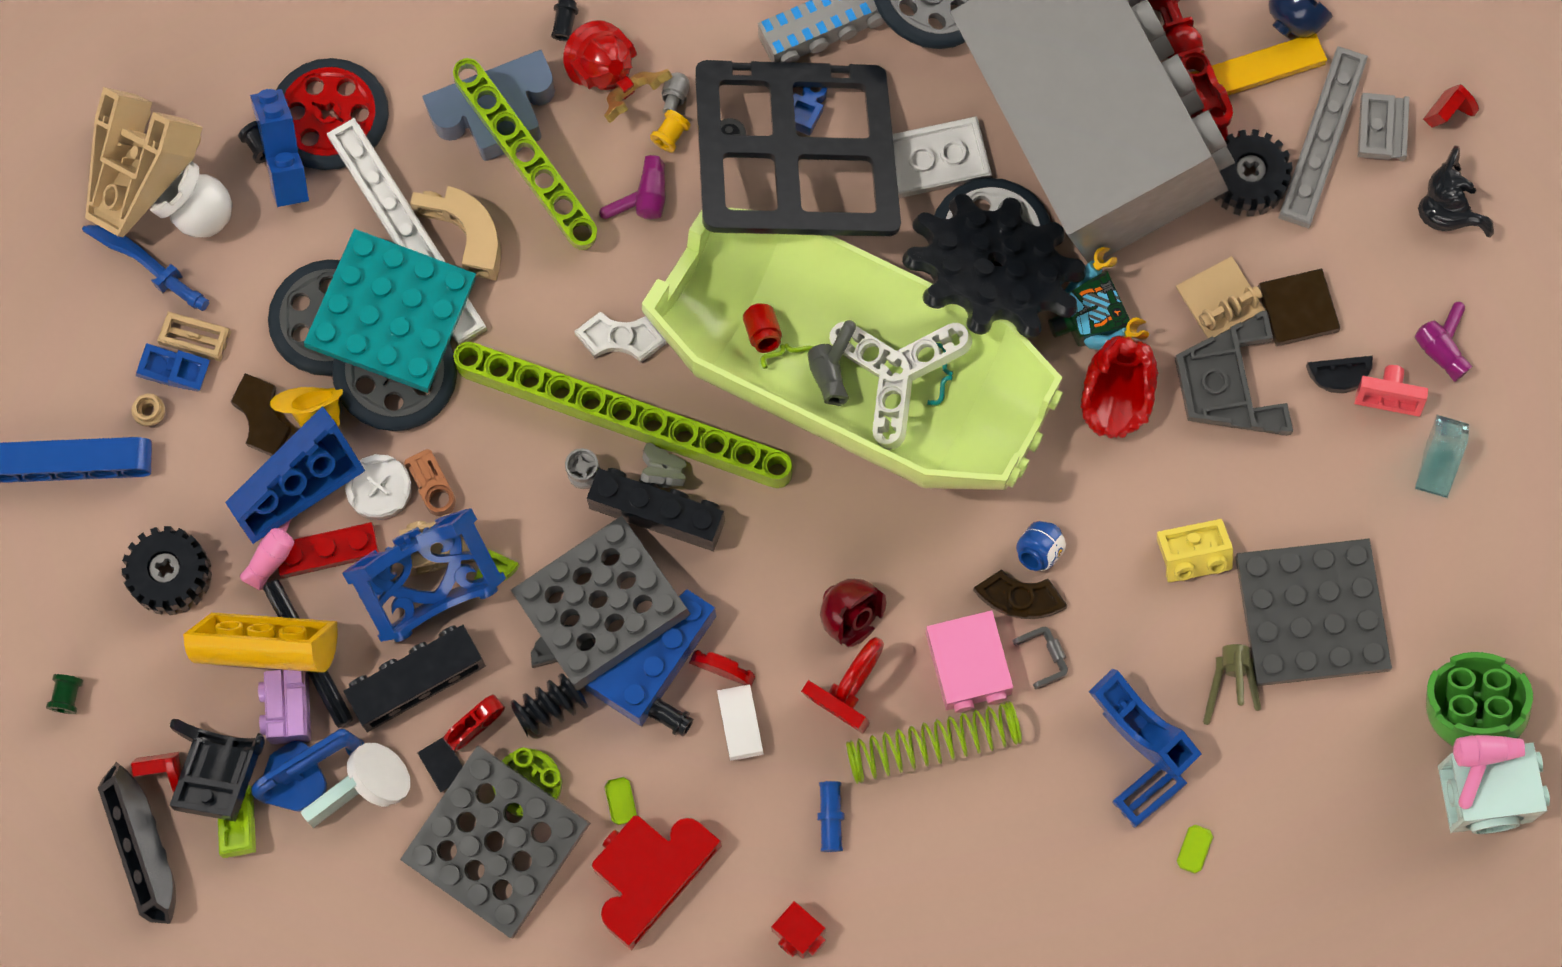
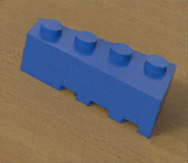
M322 406L225 503L252 544L266 536L271 529L278 528L365 472V469L334 420Z
M685 590L679 597L691 615L584 686L587 692L641 727L649 717V710L658 698H662L716 618L715 607L689 590Z

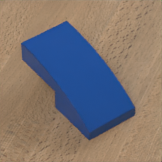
M146 343L136 377L172 387L200 392L210 360L180 350L176 353Z

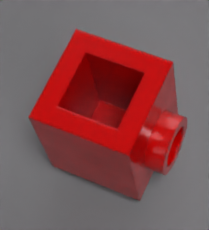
M795 901L791 903L771 926L772 932L781 939L777 944L791 957H794L797 953L800 957L804 958L808 952L814 956L826 942V939L822 937L826 933V928Z

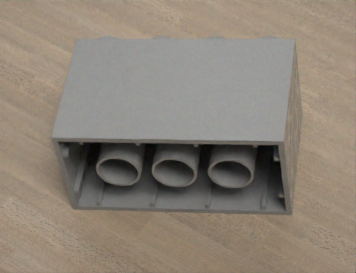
M969 0L950 11L1064 230L1088 263L1092 260L1095 261L1094 254L1097 249L1101 247L1110 248L1104 254V259L1228 191L1220 171L1234 164L1235 161L1208 110L1194 118L1190 117L1205 107L1178 54L1162 63L1160 62L1175 52L1148 0Z

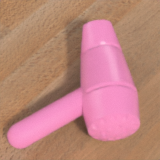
M291 520L278 528L271 529L261 540L250 564L240 574V579L258 590H262L268 578L286 560L294 545L293 538L286 532Z
M1470 735L1455 740L1453 747L1455 761L1458 766L1471 767L1458 801L1459 806L1463 809H1469L1472 806L1487 765L1525 756L1523 739L1506 736Z

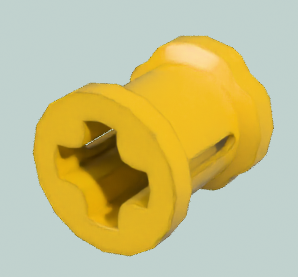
M667 110L664 114L665 120L657 131H653L650 134V139L661 149L673 153L676 149L675 143L684 131L690 129L691 124L678 112Z

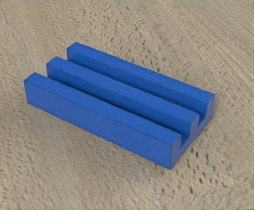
M1154 765L1116 797L1112 803L1122 811L1123 816L1127 817L1131 822L1130 824L1136 828L1186 786L1187 782L1181 775L1177 778L1167 773L1133 803L1127 806L1124 801L1162 770ZM1172 778L1177 782L1138 816L1133 813Z

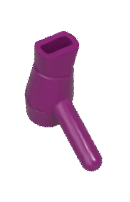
M656 155L645 156L638 191L602 207L599 211L600 217L609 219L635 206L636 214L641 218L654 220L662 217L666 200L665 164L662 159Z
M1455 302L1452 305L1443 327L1435 320L1427 322L1418 329L1414 337L1422 350L1441 368L1445 369L1454 382L1459 380L1473 367L1462 356V353L1452 339L1465 311V305L1462 302Z

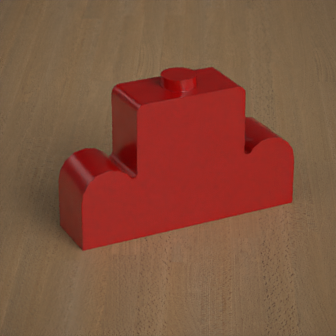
M635 815L620 832L614 830L608 835L602 844L605 849L592 863L595 873L621 895L620 897H612L605 902L601 911L602 921L609 932L630 950L636 946L722 847L721 841L692 818H683L674 823L670 832L671 840L668 841L641 817Z

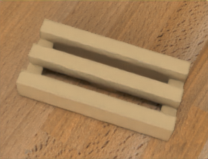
M168 311L157 342L159 345L221 362L223 357L222 351L227 346L226 340L230 337L231 331L226 327ZM174 322L219 335V338L217 340L171 327V324ZM170 334L198 343L215 347V349L212 350L188 342L167 337V335Z

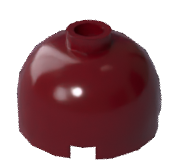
M846 579L829 587L823 595L820 618L824 630L841 645L843 643L847 647H853L861 643L874 631L875 628L869 625L875 620L876 616L882 619L887 604L886 595L863 579Z

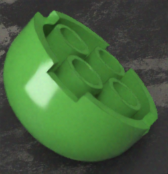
M1468 652L1452 656L1450 662L1441 666L1437 671L1433 670L1428 680L1426 712L1432 728L1440 738L1453 747L1457 738L1470 735L1506 736L1518 739L1528 725L1533 703L1532 686L1525 673L1520 674L1513 667L1505 663V658L1490 653Z

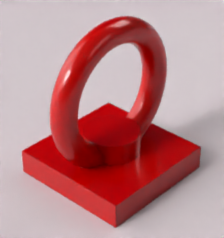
M878 637L870 639L858 653L839 685L833 683L828 692L810 680L806 682L801 692L808 699L864 734L870 722L864 715L853 709L859 701L855 695L876 665L884 647L883 640Z

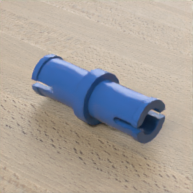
M819 782L821 813H817V821H821V852L843 851L841 821L845 820L844 813L841 812V782Z

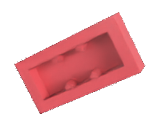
M1388 365L1384 369L1383 379L1362 376L1356 391L1354 404L1420 417L1427 401L1428 388L1404 384V369L1398 365Z

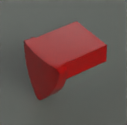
M1460 84L1445 90L1423 120L1431 127L1446 123L1457 109L1474 117L1479 111V106L1471 93Z
M179 752L139 757L131 763L133 777L167 772L172 791H175L182 772Z

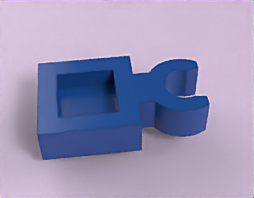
M803 87L802 96L794 93L795 126L797 131L809 136L811 135L823 112L824 105L821 103L826 99L827 88H822L819 92H812L810 90L811 87Z

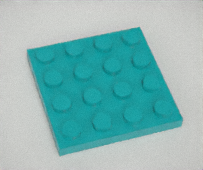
M354 229L304 341V347L428 393L475 283L476 273Z

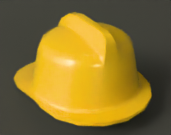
M317 387L292 388L274 396L270 401V407L274 411L291 413L300 427H302L323 406L339 427L340 407L338 399L343 395V390Z

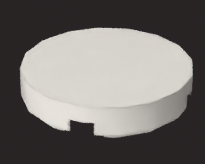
M374 454L362 458L360 463L364 467L365 472L345 485L348 502L359 515L369 520H385L395 517L405 509L411 498L412 482L408 470L403 464L389 455Z
M365 743L351 753L347 761V773L350 779L353 777L357 784L354 788L363 798L378 806L388 807L391 804L399 803L406 797L410 789V776L405 764L397 754L388 747L378 743Z

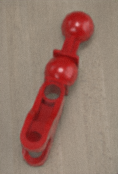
M1148 0L1151 7L1161 13L1165 23L1162 27L1175 52L1168 59L1178 54L1205 107L1190 117L1194 118L1208 110L1225 140L1226 136H1228L1227 126L1232 121L1233 107L1226 89L1223 85L1219 84L1210 61L1204 54L1202 35L1193 27V17H1182L1178 7L1180 0ZM1194 69L1199 71L1200 73L1193 74L1190 73L1188 70Z

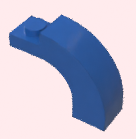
M1111 669L1088 691L1104 712L1102 714L1109 723L1139 753L1163 771L1178 778L1202 754L1182 729L1170 725L1155 714L1141 700L1118 670Z

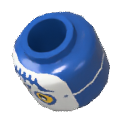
M1043 521L1033 522L1017 541L1016 550L1019 561L1026 568L1033 571L1049 570L1065 551L1066 541L1060 528L1055 524Z

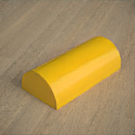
M211 612L185 632L183 636L186 654L193 663L323 673L329 669L334 659L338 628L337 621Z

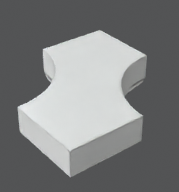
M599 312L574 331L575 335L595 359L606 353L622 352L633 356L642 363L667 344L666 340L646 316L633 322H617Z

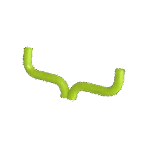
M788 343L780 345V351L764 354L760 362L763 369H767L768 366L765 362L767 358L781 356L785 353V350L792 353L807 351L813 346L792 348Z

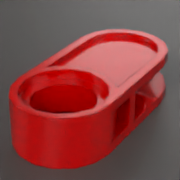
M493 694L486 697L446 732L443 739L451 746L454 752L461 750L500 717L505 710V706Z

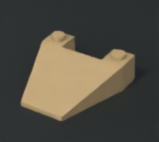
M103 87L94 121L85 218L118 237H124L194 159L196 149L201 142L203 127L185 118L153 112L147 134H145L144 130L146 123L150 119L152 102L137 94Z

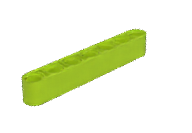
M471 58L459 60L453 69L454 82L458 90L568 242L579 250L590 248L595 243L597 237V227L481 65ZM464 69H473L477 73L476 79L470 83L463 82L459 75ZM484 95H491L497 102L494 107L484 109L479 106L478 101ZM503 121L512 122L515 125V131L510 135H502L497 130L498 125ZM522 147H528L533 150L535 155L532 160L523 162L517 158V151ZM539 174H549L554 180L553 184L548 188L539 187L535 183V179ZM563 199L569 201L573 207L572 211L566 215L557 213L554 209L557 201ZM578 226H586L590 229L592 235L586 241H579L573 235L574 229Z

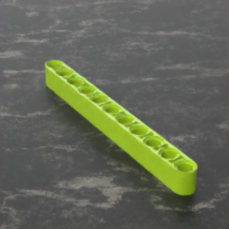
M474 342L461 343L454 351L453 357L457 370L467 380L639 441L652 443L656 447L772 488L785 487L792 478L791 459L780 450ZM468 356H476L478 358L477 362L471 366L462 364L463 360ZM498 367L508 368V372L504 376L497 377L492 375L493 371ZM535 377L539 379V382L534 387L523 386V382L527 378ZM559 388H566L570 391L566 397L561 399L553 396L554 392ZM589 399L600 401L599 406L595 409H587L584 407V404ZM624 409L631 412V415L626 420H618L614 417L619 410ZM656 420L661 422L662 426L656 431H649L645 428L646 424L650 421ZM687 431L693 437L687 442H680L676 439L677 434ZM713 442H719L724 446L718 453H711L706 449ZM743 453H750L755 457L754 461L750 464H742L737 459ZM774 464H781L786 468L785 472L781 475H773L768 469Z

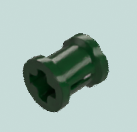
M54 674L52 680L55 682L52 699L50 702H47L46 708L54 712L76 714L75 700L78 688L83 686V680L70 675Z

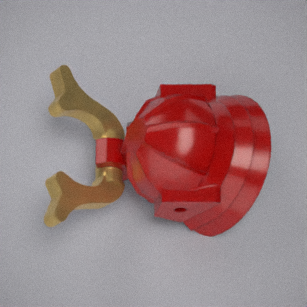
M596 20L581 25L571 34L564 48L563 63L566 73L572 82L584 85L589 90L594 86L601 90H613L606 98L609 107L604 114L608 123H611L619 114L628 110L622 99L628 98L637 88L645 84H649L652 90H656L662 83L671 79L672 75L669 69H665L655 73L639 72L629 78L628 75L631 68H633L632 58L637 55L634 45L615 25L606 21Z

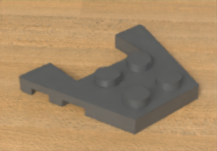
M1267 310L1255 314L1253 318L1243 323L1240 322L1230 327L1229 330L1215 337L1212 336L1176 355L1175 363L1188 421L1286 436L1292 434L1293 427L1287 403L1253 408L1240 347L1272 341L1273 336Z

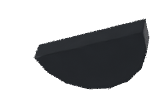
M1373 355L1307 362L1306 368L1310 378L1320 388L1331 393H1347L1358 388L1362 376L1369 375L1372 369Z

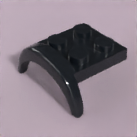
M172 719L170 728L178 735L192 742L169 806L174 811L236 822L258 756L262 753L265 745L264 736L258 733L256 738L230 737L197 728L179 719Z

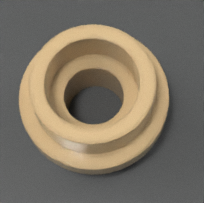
M144 394L134 401L131 410L132 416L142 426H154L163 419L165 405L158 396ZM147 407H154L153 414L149 416L144 415V410Z

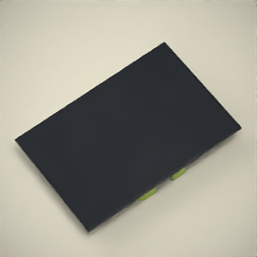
M443 737L417 752L440 793L450 787L463 767L455 752L445 742Z

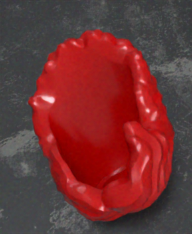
M1116 336L1107 340L1092 357L1084 380L1080 407L1082 408V416L1085 423L1098 436L1107 435V438L1111 439L1118 436L1125 438L1127 434L1137 431L1140 426L1149 422L1155 402L1154 394L1159 374L1157 362L1150 345L1141 341H1134L1130 337Z

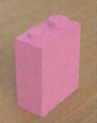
M992 610L926 627V638L946 711L954 709L955 713L972 710L975 708L974 704L987 701L988 705H994L1007 700V696L1012 694L1013 684Z

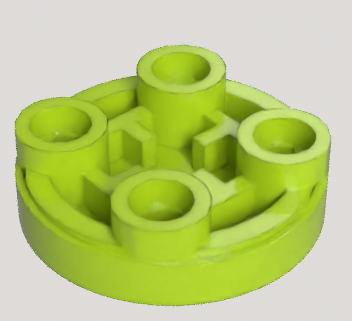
M522 747L510 753L502 760V762L558 800L562 789V778L556 763L547 754L539 750ZM512 803L508 806L507 812L517 817H523V809L518 803Z

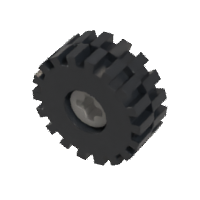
M1252 129L1251 135H1246V130H1240L1237 137H1234L1233 134L1226 136L1225 142L1235 163L1220 171L1228 191L1214 199L1218 201L1221 198L1223 200L1221 207L1225 210L1229 206L1234 207L1233 214L1240 216L1242 210H1247V217L1254 216L1256 210H1259L1260 215L1265 214L1270 206L1274 209L1286 193L1293 169L1292 162L1288 163L1290 154L1288 150L1281 151L1283 143L1279 139L1275 143L1271 142L1273 135L1267 132L1264 137L1258 136L1259 130ZM1245 166L1247 168L1252 166L1257 168L1256 176L1253 174L1248 177L1245 176Z
M164 526V531H160L155 527L150 529L151 535L149 536L141 533L137 536L140 542L137 545L131 542L128 546L131 553L129 556L124 554L122 560L126 565V568H121L122 576L126 579L124 582L126 588L145 609H152L156 614L162 615L163 611H166L169 615H176V609H181L183 612L190 610L188 604L194 601L197 605L202 600L198 595L201 591L207 593L209 588L206 581L211 580L212 573L208 568L211 567V563L206 556L207 553L192 535L189 536L185 530L180 528L175 531L172 526ZM167 562H170V566L174 569L173 573H166L162 577L158 567L165 566Z

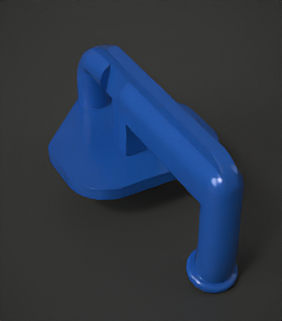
M346 729L337 730L311 747L301 741H292L269 756L264 774L253 784L251 793L255 799L263 803L300 812L326 792L327 782L318 763L346 747V752L350 756L353 751L365 743Z

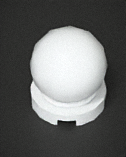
M191 161L155 201L150 211L160 218L170 216L171 222L183 234L194 238L211 237L219 233L230 220L232 201L228 190L218 179L207 174H199V166Z

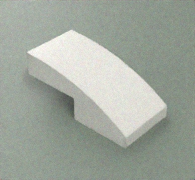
M750 684L717 690L730 761L764 755Z

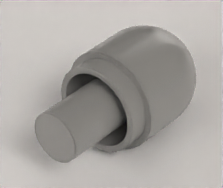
M672 73V78L664 83L662 89V99L665 102L664 113L667 110L676 111L677 106L683 105L686 101L690 82L682 73Z

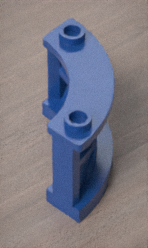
M472 508L440 517L435 520L436 524L430 529L429 527L424 528L423 532L420 531L419 527H416L393 539L394 547L390 548L388 546L384 552L379 553L374 550L342 573L348 585L353 584L380 633L377 636L381 642L393 639L395 642L403 641L413 634L412 630L440 612L476 597H480V599L488 598L498 591L497 586L506 577L503 572L499 573L474 525L477 518ZM460 534L470 551L462 552ZM435 543H441L443 545L441 552L449 551V553L435 554L431 552L430 548ZM418 551L424 558L432 562H448L444 577L436 591H422L403 586L411 572L412 553ZM474 559L483 577L476 580L467 579L466 574L468 572H476V570L469 564H461V561ZM395 563H401L404 566L403 571L393 581L392 579L397 576V572H392L390 567ZM369 580H371L377 587L384 591L379 597V599L375 594ZM456 581L460 586L452 589ZM391 596L396 597L391 604L392 615L397 608L405 610L404 615L393 624L382 607ZM413 602L421 603L422 605L414 609Z

